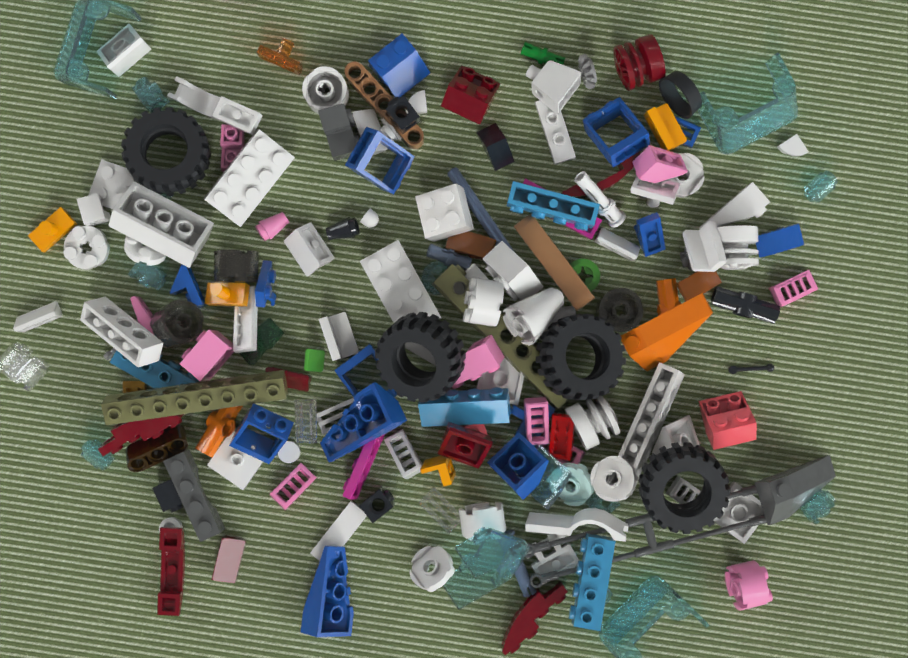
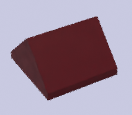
M448 422L437 454L479 469L493 441L489 435Z

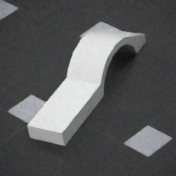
M176 76L175 81L180 84L175 94L168 93L167 96L203 115L218 119L254 135L263 115L225 97L210 94Z
M587 508L577 512L574 516L529 512L525 523V531L571 536L573 530L580 525L596 524L606 529L611 534L613 540L626 542V534L623 531L628 532V524L605 510Z

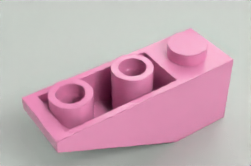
M492 335L474 342L468 349L466 359L463 361L465 363L464 370L452 386L453 389L463 385L466 380L474 381L481 377L482 373L487 371L492 373L501 367L500 364L505 356Z

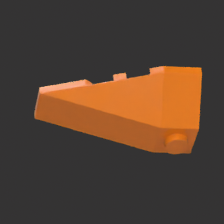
M701 293L621 335V341L625 345L629 356L644 370L649 371L657 367L659 362L662 364L667 362L685 341L713 314V311L705 296Z

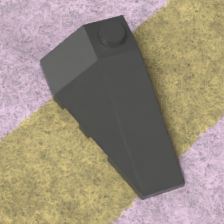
M830 455L755 482L767 525H772L789 518L836 477Z

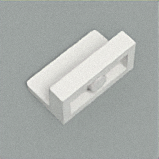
M311 222L295 229L284 240V243L306 276H310L318 268L335 259Z
M707 222L700 230H685L682 232L693 271L715 272L727 262L716 222Z
M346 312L319 319L332 361L359 352Z

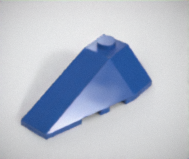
M374 382L356 394L353 398V403L344 410L341 419L331 427L320 442L329 463L390 432L407 421L398 400L378 383Z
M324 547L303 609L300 633L314 637L351 636L354 612L349 602L351 589L347 586L346 580L348 567L345 547Z

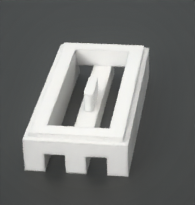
M353 398L314 415L323 435L331 429V427L326 428L325 424L341 418L343 412L323 421L321 416L353 403Z

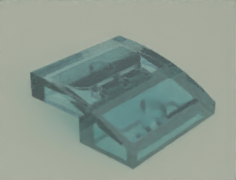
M540 445L537 450L549 462L540 484L530 494L544 508L549 510L565 488L572 472Z

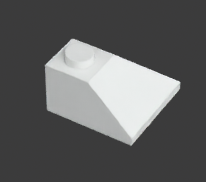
M690 415L662 427L652 454L658 455L660 453L659 448L663 446L666 449L671 448V443L676 442L680 446H683L684 442L692 443L694 447L700 445Z

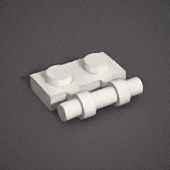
M548 534V537L540 542H544L547 540H549L550 542L557 539L565 538L566 536ZM567 543L562 547L561 545L554 546L555 551L546 556L541 551L535 553L534 555H536L538 560L532 563L531 566L535 573L541 575L577 566L579 559L570 543ZM530 547L526 549L524 552L526 554H530L532 552V548Z

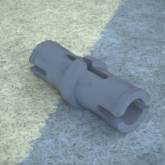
M432 243L429 245L426 257L439 260L446 266L451 264L454 266L459 265L464 271L470 267L472 261L470 257L460 255L452 249L447 250L438 247Z

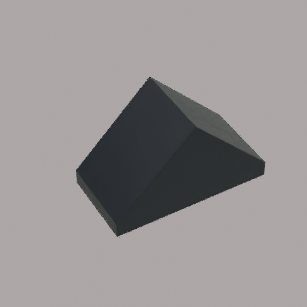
M496 123L476 132L494 171L515 162L507 139Z

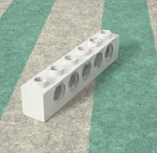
M660 362L618 457L627 460L635 468L636 485L639 475L642 473V467L648 460L685 376L681 371ZM614 473L613 476L609 475L608 480L611 481V485H614L615 482L618 483L617 473Z

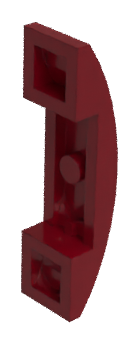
M640 151L618 164L619 172L598 182L596 185L603 192L624 178L634 167L632 162L641 154ZM578 184L561 193L579 199L588 197Z
M160 527L161 579L157 615L180 616L185 574L183 528Z

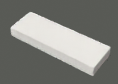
M351 500L310 554L320 561L325 546H344L366 518L363 510Z

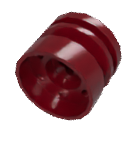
M652 34L637 38L635 40V48L631 42H625L624 47L622 45L614 46L615 68L626 90H633L635 85L637 87L643 86L644 78L647 82L652 83L665 77L666 69L663 55L657 40Z

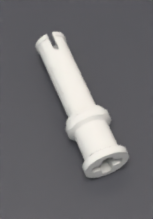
M585 171L577 174L574 180L575 183L581 187L594 203L600 204L598 213L605 216L612 228L621 225L626 218V214L615 206L616 202L611 198H607Z

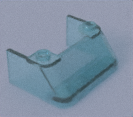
M79 0L74 6L55 64L54 75L64 84L116 100L117 95L107 87L87 81L89 68L83 62L96 20L106 18L109 12L141 22L142 17L132 7L111 0Z
M779 52L774 54L765 63L774 79L772 90L776 99L738 118L735 111L730 107L724 106L714 111L705 92L700 93L702 105L698 112L721 153L726 155L732 154L790 124L797 118L796 85Z
M482 527L473 534V537L455 546V550L461 557V565L443 587L458 610L504 584L514 576L530 550L529 545L524 539L492 528L486 529Z
M654 575L649 577L601 626L599 638L615 658H642L640 651L634 644L664 613L676 621L683 620L692 613L706 628L710 625L662 577Z

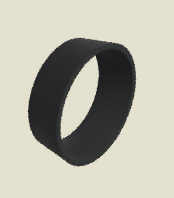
M675 71L660 79V93L675 114L681 118L689 119L701 107L702 98L693 81L684 73ZM675 85L682 91L688 103L678 93Z

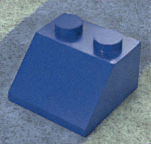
M403 33L368 60L370 68L394 98H401L430 74L420 55Z
M518 432L487 463L524 500L540 484L549 460Z

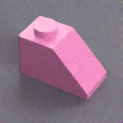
M651 145L632 162L637 177L642 181L658 183L688 172L680 154Z

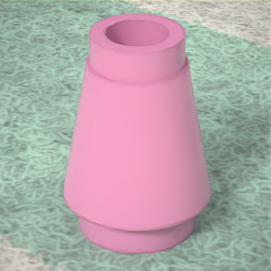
M281 212L259 221L255 228L264 241L267 239L271 240L289 221L285 214Z

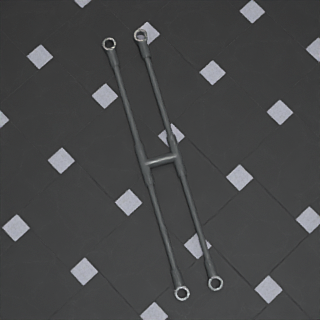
M752 485L732 492L731 495L726 497L728 499L738 496L744 497L758 492L756 485ZM648 513L626 519L624 522L628 524V528L643 524L648 546L634 549L633 552L614 556L612 563L668 550L676 545L746 526L753 527L767 523L766 518L763 514L749 518V520L659 543L656 541L651 523L653 520ZM602 527L550 542L547 540L533 545L525 543L522 546V553L525 557L530 558L535 553L551 549L553 546L586 538V533L597 535L608 531ZM526 547L532 548V552L530 554H526L524 552V549ZM577 567L541 575L534 573L530 576V583L533 587L539 588L543 583L576 573ZM534 577L540 578L538 584L532 582Z

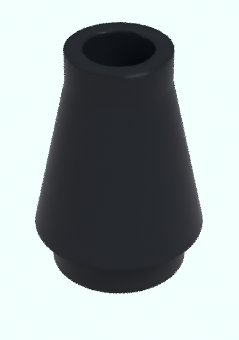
M347 217L327 227L326 234L329 240L355 238V235L360 234V229L355 217Z

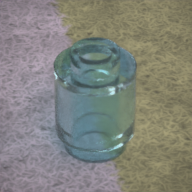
M827 170L823 173L820 172L804 186V195L810 202L815 201L819 203L835 189L838 181L831 172Z
M89 439L81 447V456L96 469L99 468L104 471L115 458L111 452L102 456L98 450L102 443L97 439L93 441Z

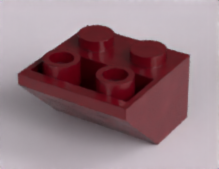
M461 65L447 87L441 107L480 125L501 83L496 82L491 77L475 72L470 67Z

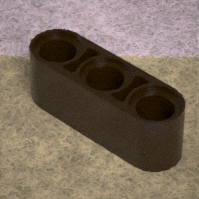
M180 424L174 428L169 426L156 439L152 437L146 441L140 439L128 445L125 451L128 469L132 472H141L184 452L188 448L185 428Z

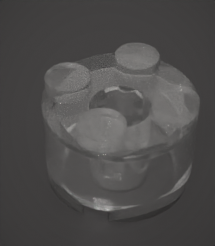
M17 341L12 343L0 356V371L16 384L22 382L25 385L23 388L31 391L48 372L47 368L50 365L40 357H33L31 355L33 351L25 344Z

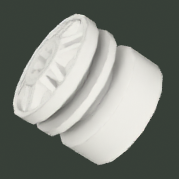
M757 226L718 227L727 262L720 268L724 270H740L759 265V259L749 258L751 255L759 254V250L748 248V244L758 242Z
M603 396L595 399L596 405H594L591 399L586 400L588 407L586 410L579 403L565 409L566 414L571 417L575 424V432L586 451L600 444L598 433L601 432L607 440L610 439L608 428H610L615 436L620 434L617 417Z

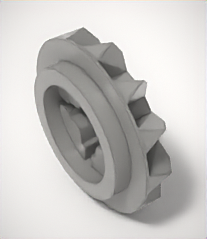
M582 54L578 59L581 78L586 88L592 89L595 88V83L597 82L595 67L592 59L586 54Z

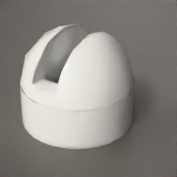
M370 208L360 223L371 228L377 225L379 217Z

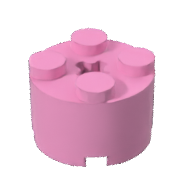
M751 560L726 567L729 572H725L727 591L729 596H734L736 602L733 604L737 610L741 611L765 605L773 600L766 581L768 579V572L764 566L760 567L756 561Z

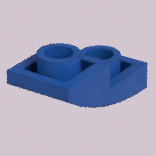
M799 223L759 234L758 242H756L759 258L804 245Z

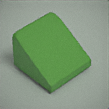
M305 350L304 370L322 372L325 351Z

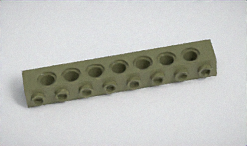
M451 264L432 285L464 316V311L468 308V305L464 304L466 291H470V281L465 277L467 273L459 265L454 266ZM456 282L463 284L464 292L462 294L455 293L453 287ZM505 312L500 314L497 326L470 323L484 338L489 335L493 336L505 359L519 373L522 372L524 378L554 408L559 409L568 400L563 398L562 395L553 393L552 388L546 387L543 383V380H545L544 375L539 376L538 372L535 373L532 370L531 366L536 360L535 356L540 354V351L536 350V343L525 345L521 343L523 339L520 336L514 337L511 333L508 341L505 342L501 339V331L503 329L508 330L503 321ZM519 345H523L526 349L523 357H519L516 354V348Z
M285 370L107 395L101 403L105 425H113L250 405L253 403L287 399L288 387Z

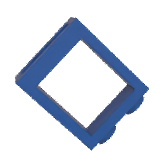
M620 97L614 101H609L604 107L590 113L583 119L585 132L612 167L617 166L650 145L649 132ZM621 116L634 133L608 148L596 130Z
M366 127L345 166L381 190L394 195L395 191L400 187L404 175L410 169L415 156L380 131ZM379 143L397 154L383 181L365 171Z
M371 344L334 370L353 397L359 391L346 374L371 355L376 361L378 360L375 358V349ZM394 389L387 390L393 397L397 396V392Z
M253 403L236 428L229 446L270 464L288 440L294 422ZM250 424L275 436L276 439L271 440L246 427Z

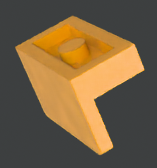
M667 103L657 108L653 107L643 115L661 149L670 151L687 141Z
M437 456L424 460L420 468L421 474L438 470L443 487L453 483L456 472L452 459Z

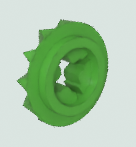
M577 259L570 264L577 274H580L583 267L584 273L592 276L584 280V284L590 292L598 286L600 271L594 262L588 259Z

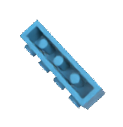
M513 181L506 206L511 207L510 211L523 214V211L532 213L531 216L534 218L544 219L549 217L553 218L554 223L566 225V222L575 224L574 228L587 231L588 228L591 229L595 225L600 204Z
M118 351L115 352L110 361L111 364L154 389L201 382L191 373H185L180 370L181 365L172 360L166 362L161 359L162 354L159 361L141 367L135 366Z
M495 387L485 390L474 388L465 391L449 390L437 400L431 401L429 399L428 402H418L422 427L447 426L448 422L458 425L510 423L511 407L508 388Z
M586 533V538L581 540L580 552H583L582 561L577 563L576 574L579 575L578 583H574L572 596L575 597V603L569 609V619H572L573 627L601 631L616 542L611 537Z

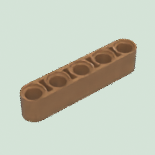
M356 61L348 63L345 67V76L350 85L382 119L384 118L394 127L395 131L402 138L401 140L409 148H420L424 144L422 129L416 124L402 134L387 114V111L379 108L380 103L383 101L390 102L393 98L362 64ZM353 70L361 71L360 76L357 78L350 77V73ZM372 85L376 87L375 92L372 94L364 92L367 86ZM399 109L396 112V116L404 118L407 116V113L403 109ZM412 133L420 135V139L417 142L409 141L408 137Z
M530 213L513 227L576 311H578L595 297Z

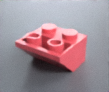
M741 391L699 401L705 431L713 450L756 440L757 422Z

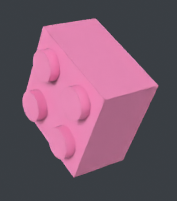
M204 330L197 337L196 341L198 343L193 349L191 347L188 348L181 357L183 360L180 365L199 381H210L234 353L233 343L217 330H208L207 332Z

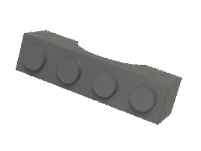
M190 450L164 460L166 469L199 541L202 542L224 531L225 526L217 509L211 505L203 491L198 475L199 469Z

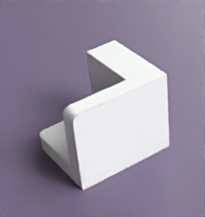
M95 193L77 199L84 225L96 226L110 221V214L104 211L99 194Z

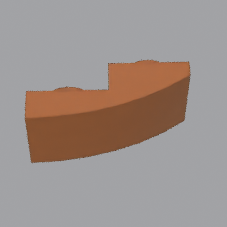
M468 231L448 237L445 248L447 250L452 249L456 253L467 254L470 258L483 260L482 258L495 247L496 240Z
M696 271L676 283V286L686 302L701 293H706L722 283L716 271Z

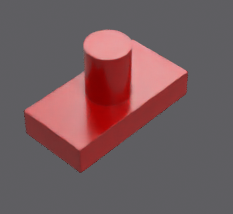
M559 413L552 415L548 458L567 461L572 459L575 424L569 415Z

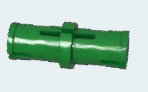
M526 41L520 55L538 61L540 65L542 63L546 64L547 61H554L563 65L566 58L548 51L546 47L542 49Z

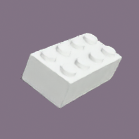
M257 129L206 194L204 200L241 227L295 157L260 129Z
M134 181L112 210L109 227L189 268L207 242L214 225L213 222Z
M399 240L360 261L393 323L402 316L405 317L413 312L416 315L419 312H426L428 316L434 314L441 319L438 310Z

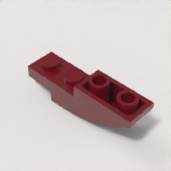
M184 414L116 424L110 431L113 436L104 441L98 450L102 456H105L110 452L112 454L117 453L124 447L123 444L127 441L133 443L140 437L144 441L151 437L156 439L164 433L165 428L169 426L174 428L180 424Z
M561 581L544 595L537 588L536 593L531 594L519 607L504 635L501 646L504 655H507L509 652L511 654L516 652L523 640L526 638L529 640L534 637L539 628L536 618L541 619L549 612L548 608L554 603L557 605L566 598L565 594L568 591Z

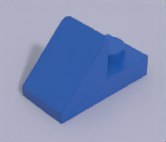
M656 212L636 220L637 225H634V230L644 256L647 257L665 250L661 219Z
M181 265L170 294L177 295L187 290L188 293L185 295L190 305H193L195 308L206 306L204 304L205 299L191 267Z

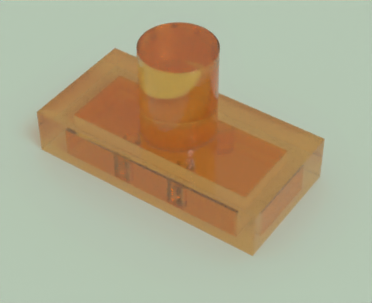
M282 38L277 52L262 45L257 50V54L261 59L299 76L303 69L299 61L289 57L294 43Z

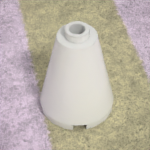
M548 288L507 306L503 310L506 313L503 316V321L514 337L520 336L523 339L521 343L532 345L538 340L564 305V296L558 289Z

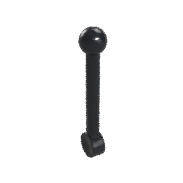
M771 363L766 366L736 367L732 365L728 368V372L730 374L759 370L772 372L775 367Z

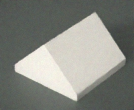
M127 24L96 52L106 66L120 77L147 54L151 48L130 24Z

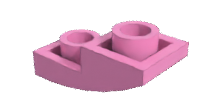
M221 124L222 172L227 169L245 146L244 131L229 124Z

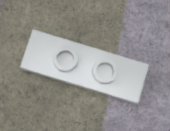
M540 100L536 101L535 106L554 165L575 159V152L562 112L560 111L559 114H556Z
M250 286L247 306H234L233 351L235 353L257 350L258 307H256L255 286Z

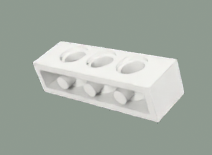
M106 296L84 302L80 321L135 366L141 367L159 361L163 342Z

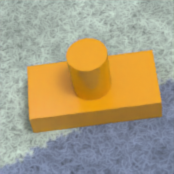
M60 207L45 221H42L28 237L41 252L45 253L73 229L77 223L64 208Z
M207 283L204 304L208 306H247L250 285L247 283Z

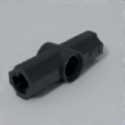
M716 286L711 296V305L733 311V314L741 317L755 318L775 324L780 314V306L759 300L757 296L752 294L737 293Z

